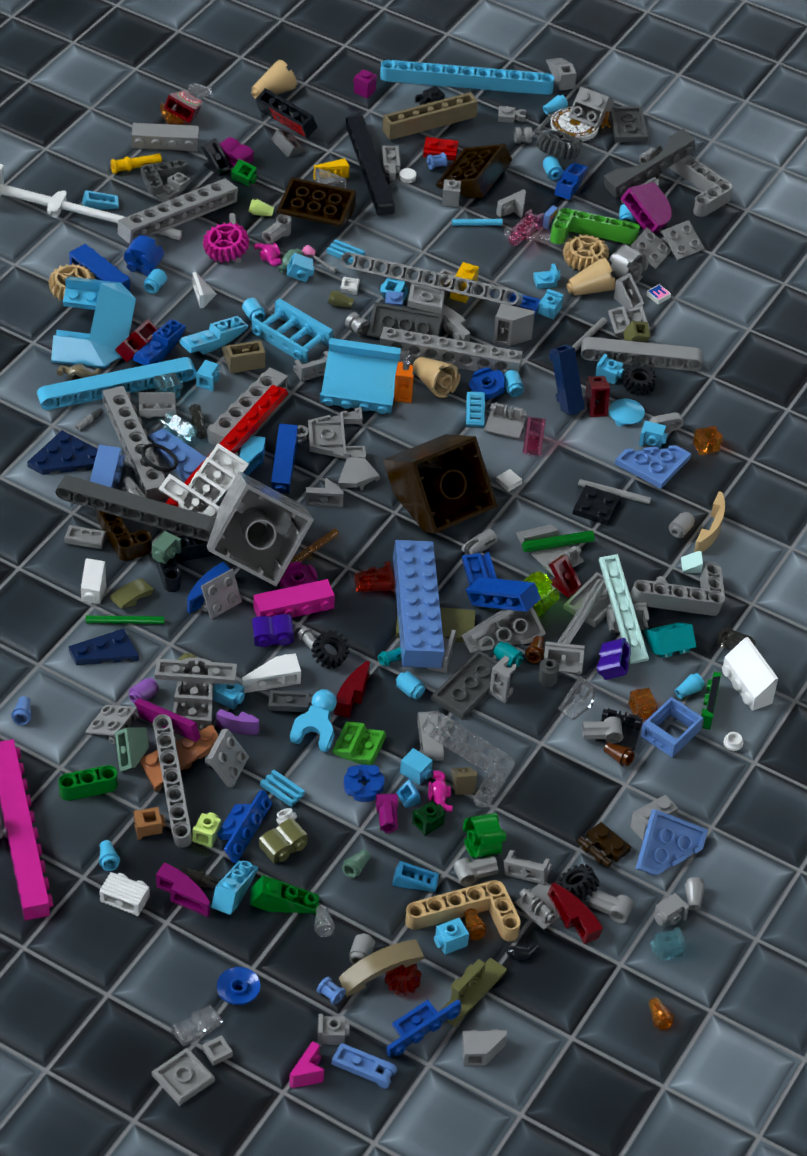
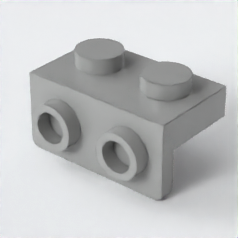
M140 392L139 416L145 419L159 416L169 419L172 416H176L175 392Z

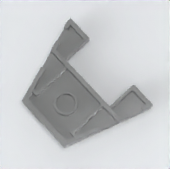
M355 408V411L348 413L347 411H342L340 415L333 417L327 415L308 420L310 452L343 459L352 457L366 459L365 446H346L344 424H362V408Z

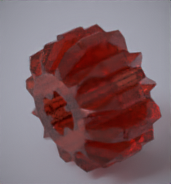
M402 964L385 973V984L388 985L389 991L395 990L396 996L399 993H403L405 997L408 992L414 994L416 988H419L421 984V970H418L417 964L407 968Z

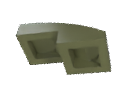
M140 578L122 586L112 593L109 598L121 609L135 606L138 599L152 595L154 588Z

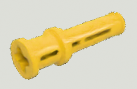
M158 153L136 158L111 159V170L113 174L125 170L129 172L133 168L143 165L162 162V157Z

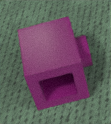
M364 69L359 74H356L353 79L354 93L365 98L371 96L376 91L377 75Z

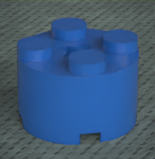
M140 235L134 238L124 253L127 269L131 272L139 271L145 276H149L163 259V248L161 246L158 247L155 244L156 241L148 236Z

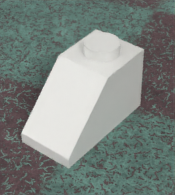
M86 558L81 584V601L101 604L106 590L105 561Z

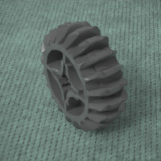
M548 129L540 132L537 139V147L548 155L558 157L559 159L571 160L578 157L581 150V142L570 134Z

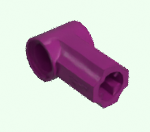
M397 793L376 794V811L379 812L380 830L385 833H393L395 830H398Z

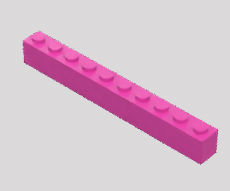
M14 739L0 741V804L24 920L50 916L49 907H53L52 895L47 894L46 891L49 890L48 877H43V873H46L44 860L40 861L39 856H42L40 843L36 844V840L39 839L37 827L32 826V823H35L33 810L29 811L28 808L31 807L30 794H25V791H28L26 778L22 779V775L25 774L23 762L19 763L18 759H21L20 748L15 747Z

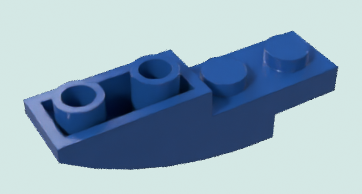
M169 320L153 333L152 340L134 354L133 361L143 365L161 362L177 344L186 329V325L176 320Z

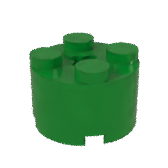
M497 813L473 816L464 820L463 832L467 831V838L464 839V843L471 857L482 858L502 853V845L506 841V833L500 827Z

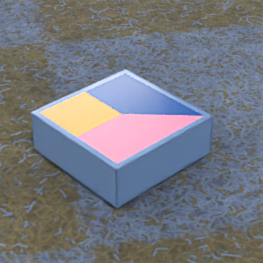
M551 206L544 214V228L549 229L557 216L558 207Z

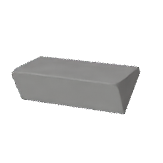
M550 524L516 532V535L522 545L524 541L558 536L559 530Z

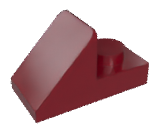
M561 555L549 564L555 576L549 583L566 597H571L582 587L567 555Z

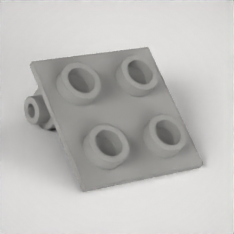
M689 220L661 231L663 234L661 241L669 245L677 260L705 249Z
M648 228L630 246L644 253L648 257V263L654 269L672 251Z
M491 403V412L484 431L519 439L527 418V411L524 408L514 407L513 410V406L509 410L508 405L504 408V404Z
M568 545L531 553L553 576L554 574L549 564L561 555H567L572 567L584 562L579 556L581 553L579 546L570 547Z
M233 569L201 586L205 599L201 608L204 612L208 611L210 619L217 617L242 602Z
M105 705L91 722L85 733L108 735L109 742L115 744V732L124 728H130L136 720L135 711L137 707Z
M547 881L545 885L538 884L531 890L522 889L520 892L521 898L514 902L543 930L560 918L547 895L551 886Z

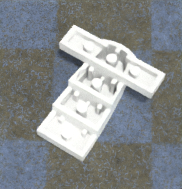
M218 443L209 457L206 458L199 471L195 473L189 485H186L169 473L159 487V491L176 501L180 508L205 514L216 519L219 510L217 505L224 499L238 472L244 473L249 463Z

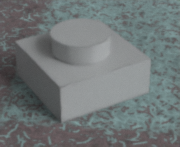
M222 1035L202 1045V1050L213 1066L233 1057V1051Z

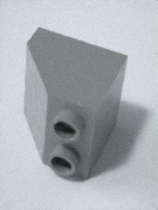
M239 471L220 504L207 548L209 552L277 586L314 519L304 505Z

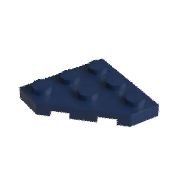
M61 430L27 462V465L42 475L61 470V473L76 471V468L87 467V470L93 469L98 449Z

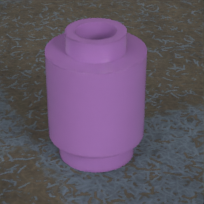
M145 678L129 689V698L133 703L138 698L148 701L157 694L159 686L153 678Z

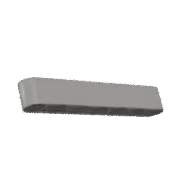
M586 337L582 340L581 357L588 361L599 362L602 356L606 354L607 358L627 365L635 364L638 366V363H640L641 366L646 364L647 367L698 371L702 368L703 352L695 347Z
M161 714L155 717L153 726L170 824L175 844L178 847L185 848L192 843L193 838L171 718L168 715ZM171 779H177L174 782H169ZM174 797H180L177 800H172ZM177 815H183L181 818H175ZM181 833H186L185 836H178Z

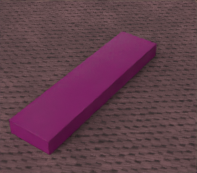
M140 698L134 702L140 718L153 723L158 715H168L171 718L174 733L194 742L200 739L196 722Z

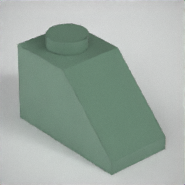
M130 727L115 732L120 772L135 768L148 750L149 738L146 727Z

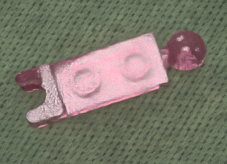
M528 210L525 213V217L511 230L508 242L516 246L520 244L521 240L526 241L537 229L539 230L543 226L544 213L534 215L532 214L533 210Z

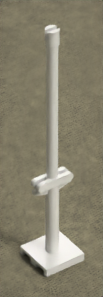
M0 164V197L1 195H6L48 206L47 214L52 213V217L55 218L59 216L62 209L117 224L118 220L125 218L121 215L67 202L66 191H58L51 197L4 185V165ZM170 228L157 234L181 240L182 230Z

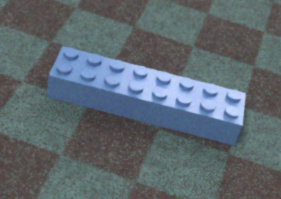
M395 540L393 566L402 667L441 668L444 657V642L433 541Z

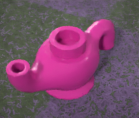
M276 243L273 245L253 244L255 250L262 249L259 252L262 261H266L272 266L282 264L280 250Z
M433 771L432 776L436 781L433 783L429 781L428 800H433L436 804H440L445 812H452V805L445 803L446 798H450L451 787L445 783L446 776L442 771Z

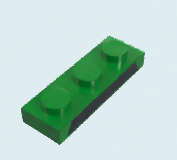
M714 672L712 679H708L706 690L710 692L709 694L705 693L703 705H707L706 709L702 708L701 717L704 720L703 729H711L721 673Z

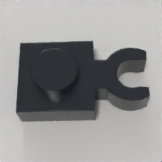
M436 86L422 91V94L415 96V102L420 101V105L445 99V94Z

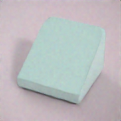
M701 551L681 557L682 573L702 572L703 560Z

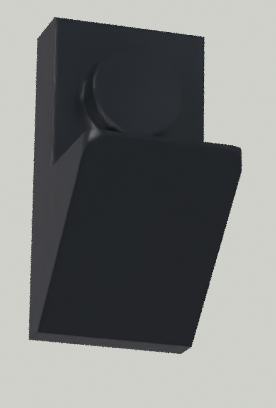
M216 138L201 146L208 159L203 166L217 175H221L232 168Z

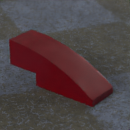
M147 319L115 351L126 362L130 361L136 352L152 340L153 333L158 328Z
M370 661L364 662L355 669L342 684L336 696L337 704L334 709V715L350 717L353 703L362 704L370 675Z
M556 883L551 884L547 895L566 929L575 927L584 944L599 939L603 927L588 907L562 886Z

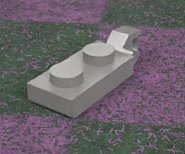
M382 146L384 172L389 173V181H396V173H400L399 146Z

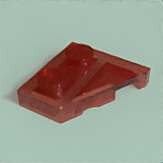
M390 561L384 562V567L376 569L374 566L366 571L354 574L356 592L394 590L395 584Z

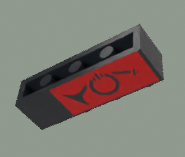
M266 88L255 99L262 113L307 139L318 127L312 114Z

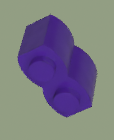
M291 615L259 616L252 619L255 646L287 645L294 642Z
M625 638L603 643L599 651L600 659L597 664L599 675H602L604 680L626 675L629 668L628 660L631 656L629 643Z

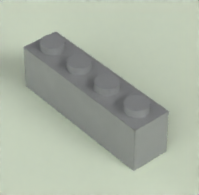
M133 123L131 134L132 148L198 151L199 126Z

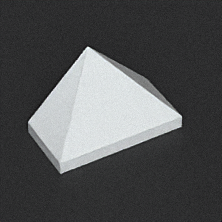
M193 272V288L200 308H204L216 296V293L196 272Z

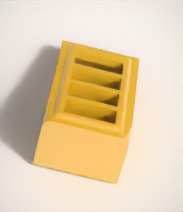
M344 158L314 165V180L349 178V164Z

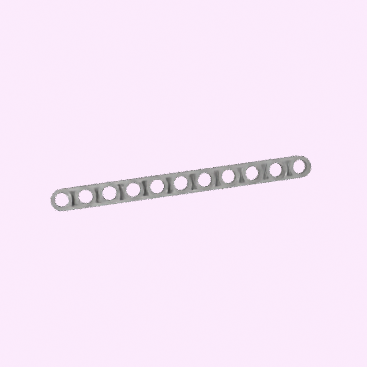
M346 252L341 257V264L351 270L441 289L499 304L503 303L517 307L523 301L520 292L509 288L351 252ZM353 257V263L348 265V259ZM369 261V267L365 269L364 263ZM385 264L386 269L381 273L380 267ZM401 268L402 273L396 276V270ZM417 271L418 277L413 280L412 274ZM433 275L434 281L429 284L428 278ZM447 279H450V285L448 287H445V281ZM466 282V290L461 291V285ZM482 286L483 293L478 295L477 289ZM496 290H499L500 295L495 299L493 294ZM516 294V300L511 303L510 296Z

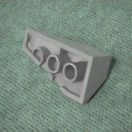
M531 607L527 612L502 609L461 636L469 653H474L477 650L494 649L501 641L504 643L508 642L511 645L530 643L535 636H543L546 633L534 608Z

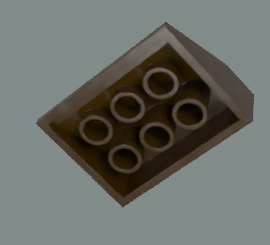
M506 144L464 148L438 180L436 186L443 189L445 179L461 181L460 195L468 198H483L512 161Z
M291 177L276 213L342 227L350 219L355 209L356 191Z

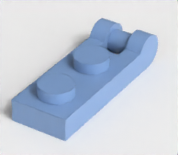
M343 1043L339 1045L331 1062V1065L375 1082L384 1089L388 1088L391 1083V1076H394L397 1071V1067L394 1064ZM378 1069L382 1070L383 1074L378 1073Z

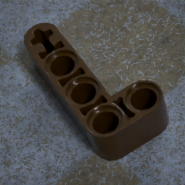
M96 510V519L102 530L106 531V537L120 560L129 561L150 554L152 551V535L149 531L139 530L129 533L121 517Z

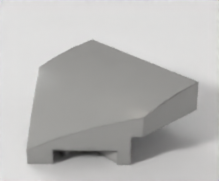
M352 457L346 459L338 485L340 488L359 486L360 490L363 491L366 484L373 482V480L378 481L381 477L365 458Z

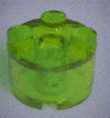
M540 571L533 572L523 580L524 582H534L538 588L541 599L533 606L538 617L559 601L560 596L557 588L555 590L552 588L551 584L553 582Z

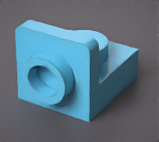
M551 264L550 271L535 272L533 274L536 288L557 287L558 280H560V271L557 270L555 264Z

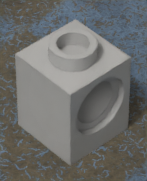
M444 180L442 206L459 207L461 181Z

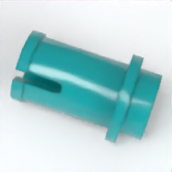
M398 647L388 652L382 651L378 655L380 665L389 666L392 662L402 660L400 656L401 648Z

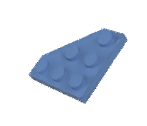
M676 445L669 446L667 449H659L658 447H646L639 451H633V448L625 449L616 458L615 465L661 489L690 460L691 453Z
M657 809L651 810L636 869L653 876L661 874L669 867L675 866L692 854L703 850L708 830Z

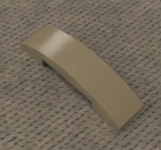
M416 939L400 942L361 959L347 969L339 977V981L342 987L346 989L345 994L348 997L366 988V982L402 964L407 968L425 959Z

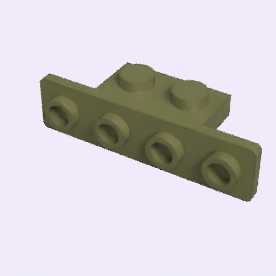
M489 958L485 963L478 959L473 965L470 964L466 968L464 975L460 979H455L452 983L451 999L442 1008L444 1009L459 999L461 1002L460 1014L455 1019H448L446 1022L455 1027L500 980L507 969L492 958Z

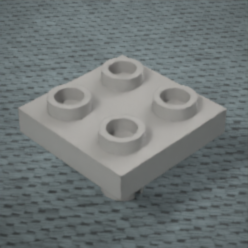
M222 729L210 753L205 756V763L208 764V767H212L227 787H233L249 756L230 730Z

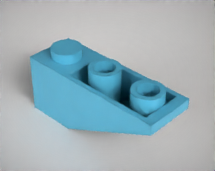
M239 860L216 885L211 908L231 915L242 901L258 871V867L248 861Z

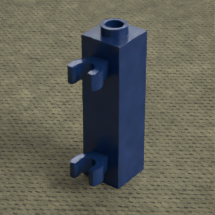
M563 345L550 349L549 358L553 362L558 391L556 393V400L560 403L561 411L568 415L578 414L585 407L575 348Z

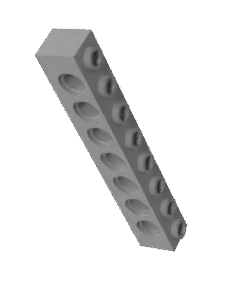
M224 178L118 220V235L131 244L133 239L140 235L150 237L237 202L238 187Z
M389 327L383 328L380 337V345L401 348L400 358L416 360L419 357H425L451 363L460 369L477 371L482 368H491V370L495 371L500 370L503 375L509 370H516L520 373L522 351Z
M124 386L103 390L104 407L140 489L149 499L157 501L168 498L167 495L159 491V487L165 480V472L152 468L142 458V448L147 444H152V442L148 441L147 431L142 428L141 417H137L135 404H131L130 393L126 392ZM153 447L147 448L145 456L153 464L159 466V458L157 454L153 453Z

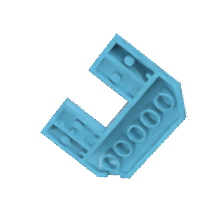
M67 277L65 279L66 289L63 306L95 310L90 334L57 330L56 335H53L51 362L69 365L83 364L85 367L105 369L113 361L122 359L115 349L130 334L136 298L119 282Z

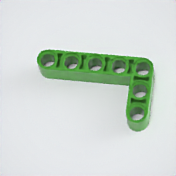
M562 208L552 224L550 241L555 244H564L571 231L632 245L638 238L640 226L633 222Z

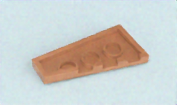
M213 725L199 730L200 739L197 742L185 737L175 741L181 771L183 769L187 770L198 758L202 759L210 753L219 736ZM158 750L143 756L139 761L155 792L159 791L164 784Z

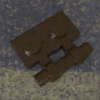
M602 822L587 832L586 838L588 840L582 836L577 840V843L582 846L581 849L584 852L590 853L595 857L596 862L600 865H605L607 868L613 863L609 858L618 862L631 851V846Z

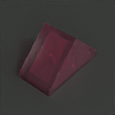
M527 418L523 453L541 455L546 419Z

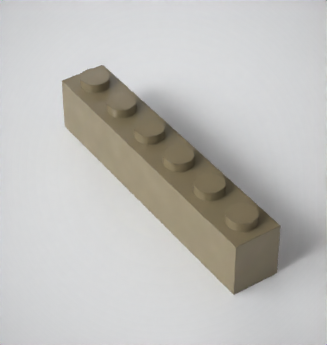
M469 92L383 115L382 131L389 140L475 118L477 117L478 101Z

